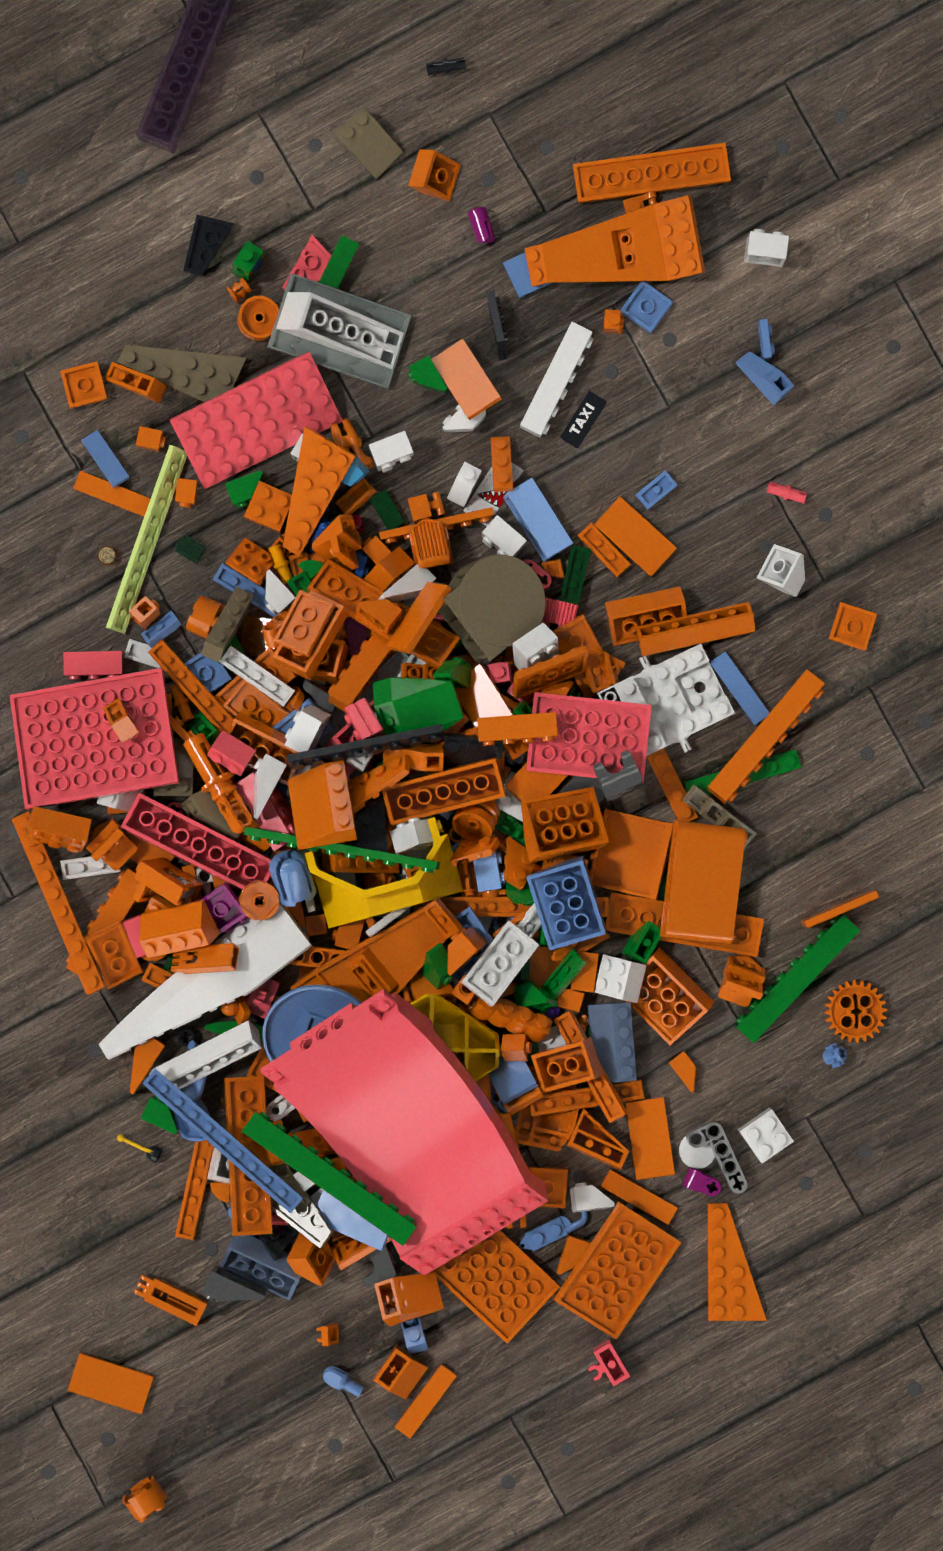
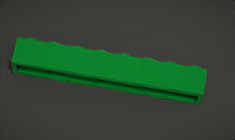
M844 914L833 917L829 921L831 925L826 930L823 928L815 936L817 940L813 944L808 943L802 950L804 954L800 958L795 957L790 962L788 971L786 973L782 971L776 977L777 982L773 986L769 985L763 991L764 996L759 1001L756 999L749 1006L751 1010L746 1015L743 1013L735 1021L737 1025L735 1027L753 1044L860 931Z

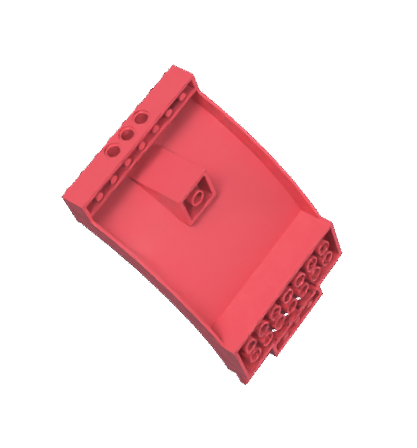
M383 989L357 1007L350 1003L291 1041V1049L260 1069L261 1074L274 1082L275 1091L292 1104L323 1136L355 1179L367 1185L366 1190L372 1194L375 1191L383 1197L382 1201L385 1204L389 1205V1203H392L400 1209L398 1211L399 1214L402 1216L407 1214L416 1220L414 1224L417 1227L404 1246L392 1238L391 1240L400 1259L423 1275L430 1273L548 1202L545 1182L529 1171L502 1120L466 1068L445 1042L435 1033L432 1020L395 992L390 995Z

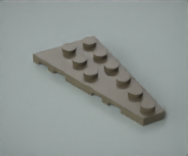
M125 345L117 363L156 378L166 386L201 402H206L234 388L247 358Z
M287 1163L270 1166V1170L303 1198L296 1208L289 1213L271 1197V1210L316 1246L323 1248L333 1234L329 1224L308 1192L304 1191L293 1176L295 1174Z

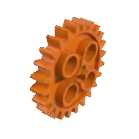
M852 980L851 985L844 981L845 987L838 984V991L831 990L834 996H827L830 1003H824V1005L829 1007V1010L823 1013L829 1015V1017L825 1021L831 1022L828 1027L829 1029L835 1028L834 1035L841 1033L840 1039L843 1040L847 1036V1042H851L852 1038H854L855 1042L858 1043L861 1037L866 1042L867 1035L874 1038L872 1032L880 1033L877 1027H884V1024L880 1021L881 1019H887L886 1016L882 1015V1012L888 1011L882 1008L886 1001L879 1000L883 994H875L878 988L875 987L870 990L871 983L866 984L864 987V981L860 980L858 985L856 980ZM853 994H856V1008L860 1009V1012L856 1014L858 1028L856 1029L854 1027L855 1015L851 1013V1010H854ZM868 996L869 1004L867 1006L860 1004L861 997ZM843 997L850 999L849 1006H841L840 1002ZM864 1015L870 1017V1023L866 1026L861 1024V1018ZM845 1016H849L851 1019V1023L847 1027H844L841 1023L842 1018Z

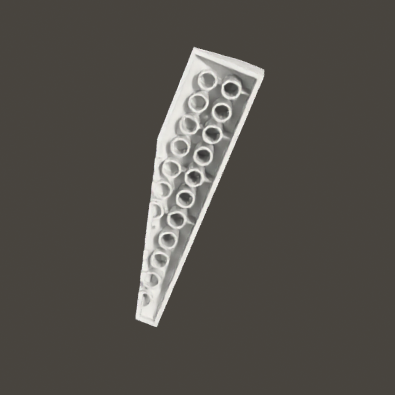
M279 900L278 910L271 918L266 920H252L248 918L211 944L234 943L240 948L236 971L196 974L177 972L166 980L99 1043L106 1058L110 1060L131 1050V1047L137 1044L142 1045L154 1036L159 1037L169 1029L174 1030L201 1017L205 1012H212L222 1004H229L239 996L250 994L312 946L287 907L282 905Z

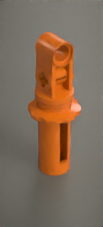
M204 733L191 737L183 746L205 782V785L201 788L202 793H211V799L213 802H216L220 813L224 816L231 831L236 834L243 833L245 827L252 823V815L246 808L242 797L238 794L236 785L231 782V779L235 776L234 773L225 772L221 764L215 763L207 756L211 745Z

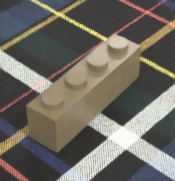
M238 587L235 588L205 640L201 655L218 663L220 662L250 609L253 594Z

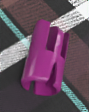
M477 207L470 210L468 217L477 242L492 243L495 235L486 208Z

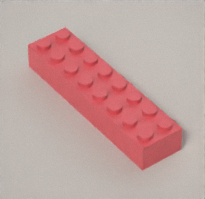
M138 793L121 825L124 831L241 891L246 885L256 880L268 882L269 884L272 880L269 871L271 859L141 793ZM257 896L256 898L259 899V900H261V899L263 898V896H261V897H258V896Z

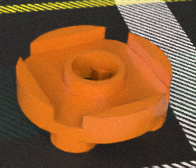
M256 880L246 885L239 897L241 910L252 920L269 919L278 910L279 895L277 890L268 882ZM257 896H258V897H261V896L264 897V898L262 899L263 902H264L262 905H261V904L255 905V902H256L255 898H256Z

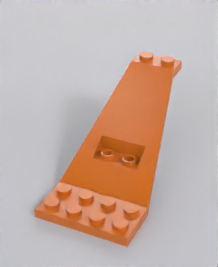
M691 195L652 204L543 244L524 248L532 287L552 282L671 281L705 273ZM629 255L632 256L631 261L628 260Z
M437 897L422 908L319 966L295 982L290 988L293 990L306 985L332 986L352 994L362 1003L383 989L390 995L394 992L398 994L424 965L426 953L437 944H443L446 939L460 931L463 926L441 899Z

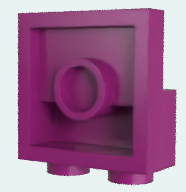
M226 882L198 900L205 901L220 934L222 932L224 934L228 933L234 928L232 925L237 922L241 924L248 919L241 910L239 903L240 895L236 896Z

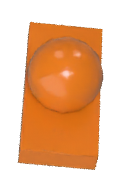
M243 995L235 998V1001L229 1004L221 1005L222 1013L226 1016H234L238 1025L249 1020L251 1011Z

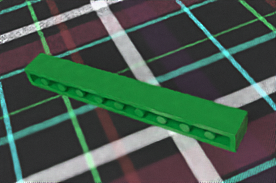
M261 1111L260 1114L255 1112L242 1130L244 1134L404 1246L417 1227L414 1224L416 1220L407 1214L405 1216L399 1214L398 1211L400 1209L392 1203H389V1205L385 1204L382 1201L383 1197L375 1191L372 1194L366 1190L367 1185L360 1180L354 1182L350 1179L351 1174L343 1168L340 1171L333 1167L335 1165L333 1161L327 1157L323 1160L317 1155L319 1151L309 1145L306 1148L301 1144L302 1139L295 1134L291 1137L285 1133L287 1129L278 1122L276 1125L269 1121L271 1117Z

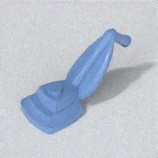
M192 1040L188 1044V1049L191 1050L199 1046V1044ZM207 1076L182 1088L181 1091L210 1116L208 1109L200 1099L206 1083ZM174 1112L178 1129L184 1139L195 1142L206 1140Z

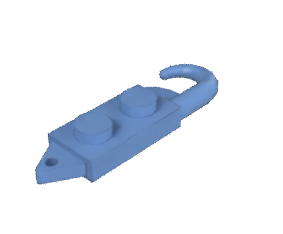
M587 1211L581 1212L582 1217L576 1222L571 1223L566 1217L558 1216L525 1232V1236L518 1247L535 1251L568 1235L586 1224L588 1220Z

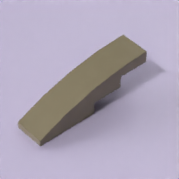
M693 785L682 799L714 825L744 828L745 833L748 834V840L744 848L757 834L696 785Z

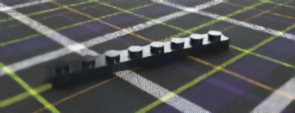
M442 724L288 754L286 756L289 768L299 770L308 765L319 766L324 764V762L341 761L348 757L359 758L364 754H379L384 750H399L409 745L415 747L424 742L435 743L445 737Z

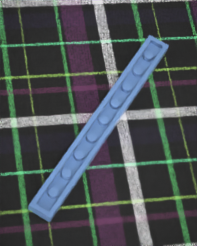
M154 1069L142 1083L285 1210L291 1213L302 1201L303 1198L157 1069Z

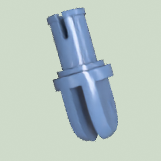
M327 1367L323 1373L324 1382L339 1391L344 1389L359 1397L364 1386L351 1380L350 1376H348L349 1374L338 1367Z

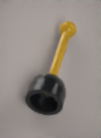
M122 1134L117 1136L119 1142H126L145 1151L147 1158L154 1163H157L163 1149L157 1146H151L147 1149L126 1139Z

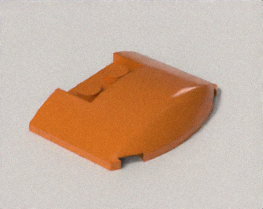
M528 1066L542 1092L535 1067ZM574 1084L549 1092H542V1094L577 1090V1087ZM529 1105L521 1109L516 1123V1129L519 1131L516 1134L518 1144L559 1152L562 1149L561 1147L569 1140L574 1130L579 1109L530 1117Z

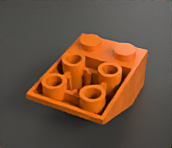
M430 1272L426 1275L414 1274L394 1277L374 1284L382 1319L388 1326L444 1309L435 1272Z

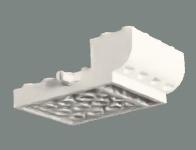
M701 644L658 665H650L647 656H643L639 660L644 669L639 674L597 693L599 699L652 705L646 756L679 742L685 753L692 749L687 741L691 734L735 713ZM702 682L705 685L704 692H696L694 689L695 683Z

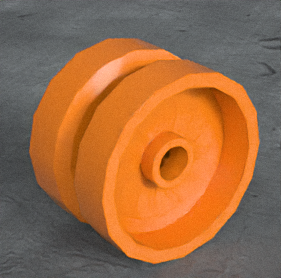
M253 296L247 299L241 305L237 316V325L240 332L246 338L253 341H264L271 338L270 336L279 311L277 304L265 296ZM256 315H257L258 317H259V316H262V317H263L262 321H257V320H256Z
M494 800L458 808L452 818L453 829L464 839L490 838L500 818L501 811Z

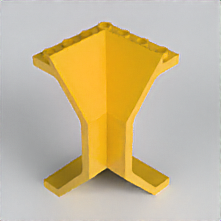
M435 817L427 819L433 839V847L425 858L441 862L439 870L429 873L421 871L422 867H420L413 877L367 890L323 872L317 852L305 853L309 871L315 877L328 928L424 903L437 897L441 898L462 892L463 887L457 866L451 867L449 861L453 855L448 834L440 836V833L443 832L440 820L436 821Z

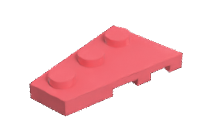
M311 235L309 242L290 274H296L319 282L331 254ZM290 274L282 287L284 291L288 284Z

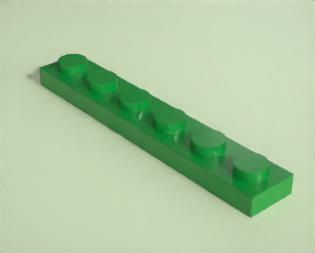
M796 749L764 758L761 761L763 763L762 767L757 773L753 771L750 774L751 780L748 783L801 768ZM720 772L684 782L686 791L688 792L693 785H696L706 794L711 795L712 793L707 788Z

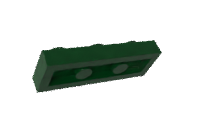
M572 545L560 601L579 605L591 549Z

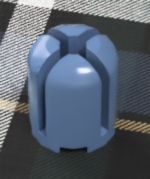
M285 850L276 854L269 863V871L281 904L289 907L296 906L295 903L305 899L309 902L314 898L316 889L303 852Z

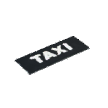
M589 391L560 438L578 449L607 401Z

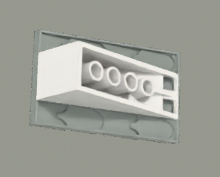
M290 274L267 348L295 358L309 351L315 364L376 386L389 388L411 315L302 276Z

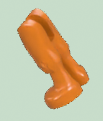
M348 418L342 420L346 436L341 435V430L337 423L331 424L330 428L334 443L349 452L351 448L367 469L375 465L374 459L363 453L361 449L362 439L358 437Z

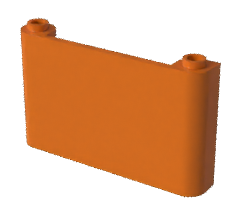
M674 820L660 937L731 944L735 940L736 930L734 928L744 845L748 840V834L745 833L744 828Z

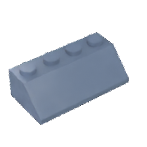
M630 1002L587 1005L590 1037H592L598 1059L610 1081L624 1082L637 1080Z
M250 1235L233 1236L219 1267L289 1301L301 1276L294 1273L286 1260L289 1253L282 1251L273 1260L263 1242Z

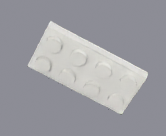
M508 920L461 983L492 1007L539 944Z

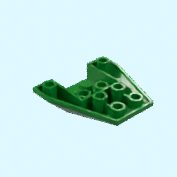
M389 677L373 682L374 708L385 735L442 724L444 732L464 718L452 680Z

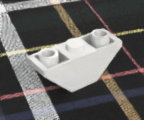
M460 405L455 408L457 412L453 416L449 415L443 421V431L445 433L473 431L486 417V410L469 420Z

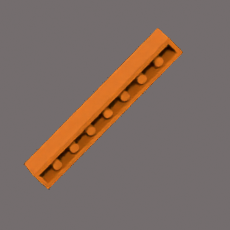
M806 669L709 784L707 790L724 804L728 801L732 802L739 794L736 792L739 787L742 786L744 788L751 780L750 774L753 771L757 773L762 767L763 763L761 761L765 757L769 758L776 749L773 747L777 742L781 744L788 736L787 730L790 727L794 729L799 723L800 719L798 717L802 713L806 714L813 705L810 703L814 698L818 700L825 692L823 690L825 683Z

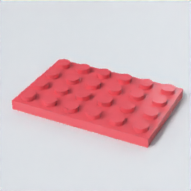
M534 692L532 714L556 712L558 737H554V741L544 742L542 738H535L534 742L529 743L526 771L597 778L594 772V764L601 762L609 773H618L624 766L621 760V752L628 750L640 771L642 783H644L652 705Z

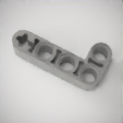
M710 1121L690 1130L686 1135L687 1143L693 1148H700L709 1144L728 1187L735 1193H743L747 1188V1181L722 1126L715 1121ZM716 1125L718 1132L716 1135L711 1136L708 1132L709 1128ZM697 1133L701 1137L700 1141L693 1144L691 1136ZM720 1143L726 1145V1150L723 1153L717 1152V1146ZM728 1161H733L734 1168L731 1171L725 1170V1164ZM732 1175H735L738 1181H742V1183L739 1184L740 1188L733 1186L735 1184V1180L732 1177Z

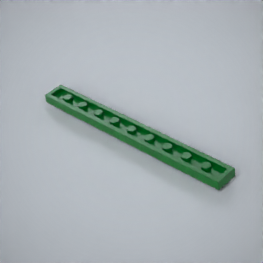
M245 827L244 835H249L250 840L261 841V838L269 839L268 843L280 845V841L287 842L288 847L298 848L296 835ZM340 843L306 848V850L318 852V848L325 849V853L337 855V852L345 853L344 857L356 859L357 855L363 856L364 861L375 862L376 859L383 860V864L395 866V862L403 864L402 868L413 870L414 866L422 867L421 871L429 873L439 870L441 863Z

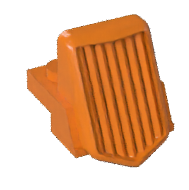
M341 514L313 541L312 550L326 561L327 559L333 560L338 558L343 565L348 566L351 570L359 567L356 551L362 548L359 532L356 530L353 516Z
M424 518L411 531H408L415 566L418 564L419 568L428 569L454 563L446 524Z
M112 817L110 820L95 827L90 841L86 844V849L91 852V857L96 862L101 858L113 870L117 871L137 851V846L124 833V830L115 818Z
M742 954L729 955L723 971V980L718 991L719 998L743 1007L749 1006L752 998L760 1000L763 995V982L766 978L765 968L760 967V964L752 956Z

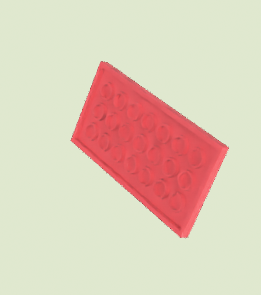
M309 351L169 419L204 489L296 445L304 432L305 426L320 433L330 428L331 424L342 422V418Z

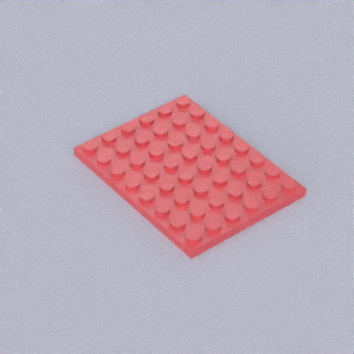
M162 668L9 695L26 810L33 809L34 806L46 807L179 783ZM118 698L123 702L139 731L132 739L126 740L123 743L110 726L103 707Z

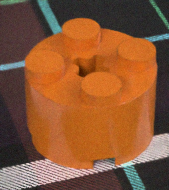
M200 595L193 606L194 611L192 615L188 618L186 630L207 639L225 605Z
M151 1476V1480L147 1477L135 1484L130 1489L131 1494L129 1496L125 1494L122 1498V1502L135 1520L142 1523L149 1518V1514L153 1511L158 1512L165 1507L164 1501L167 1499V1494L155 1477Z

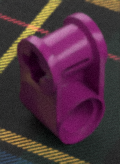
M689 1167L682 1184L684 1187L712 1197L720 1193L721 1185L717 1178ZM715 1182L717 1189L713 1188L712 1191H709L707 1185Z

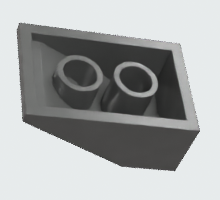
M214 1266L202 1293L205 1294V1298L214 1302L215 1300H263L267 1290Z

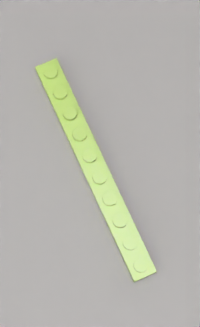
M169 445L106 628L125 634L131 616L128 611L136 604L177 486V479L180 478L187 458L186 452L178 447Z

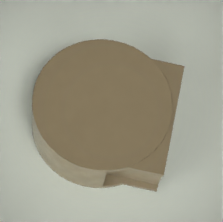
M493 555L473 561L456 573L449 585L452 591L443 598L445 602L438 611L453 632L460 637V641L476 663L479 664L486 658L491 661L504 649L513 646L512 643L541 624L545 612V593L539 577L524 561L509 555Z

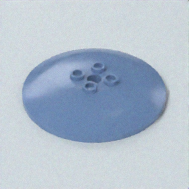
M306 985L285 993L271 1006L263 1025V1044L270 1062L291 1049L290 1042L350 1003L357 1007L362 1002L344 990L327 985Z

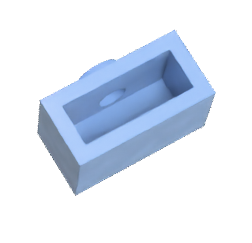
M498 849L491 856L473 861L478 892L501 889L504 886L503 883H506L504 871L501 872L500 864H503V859Z

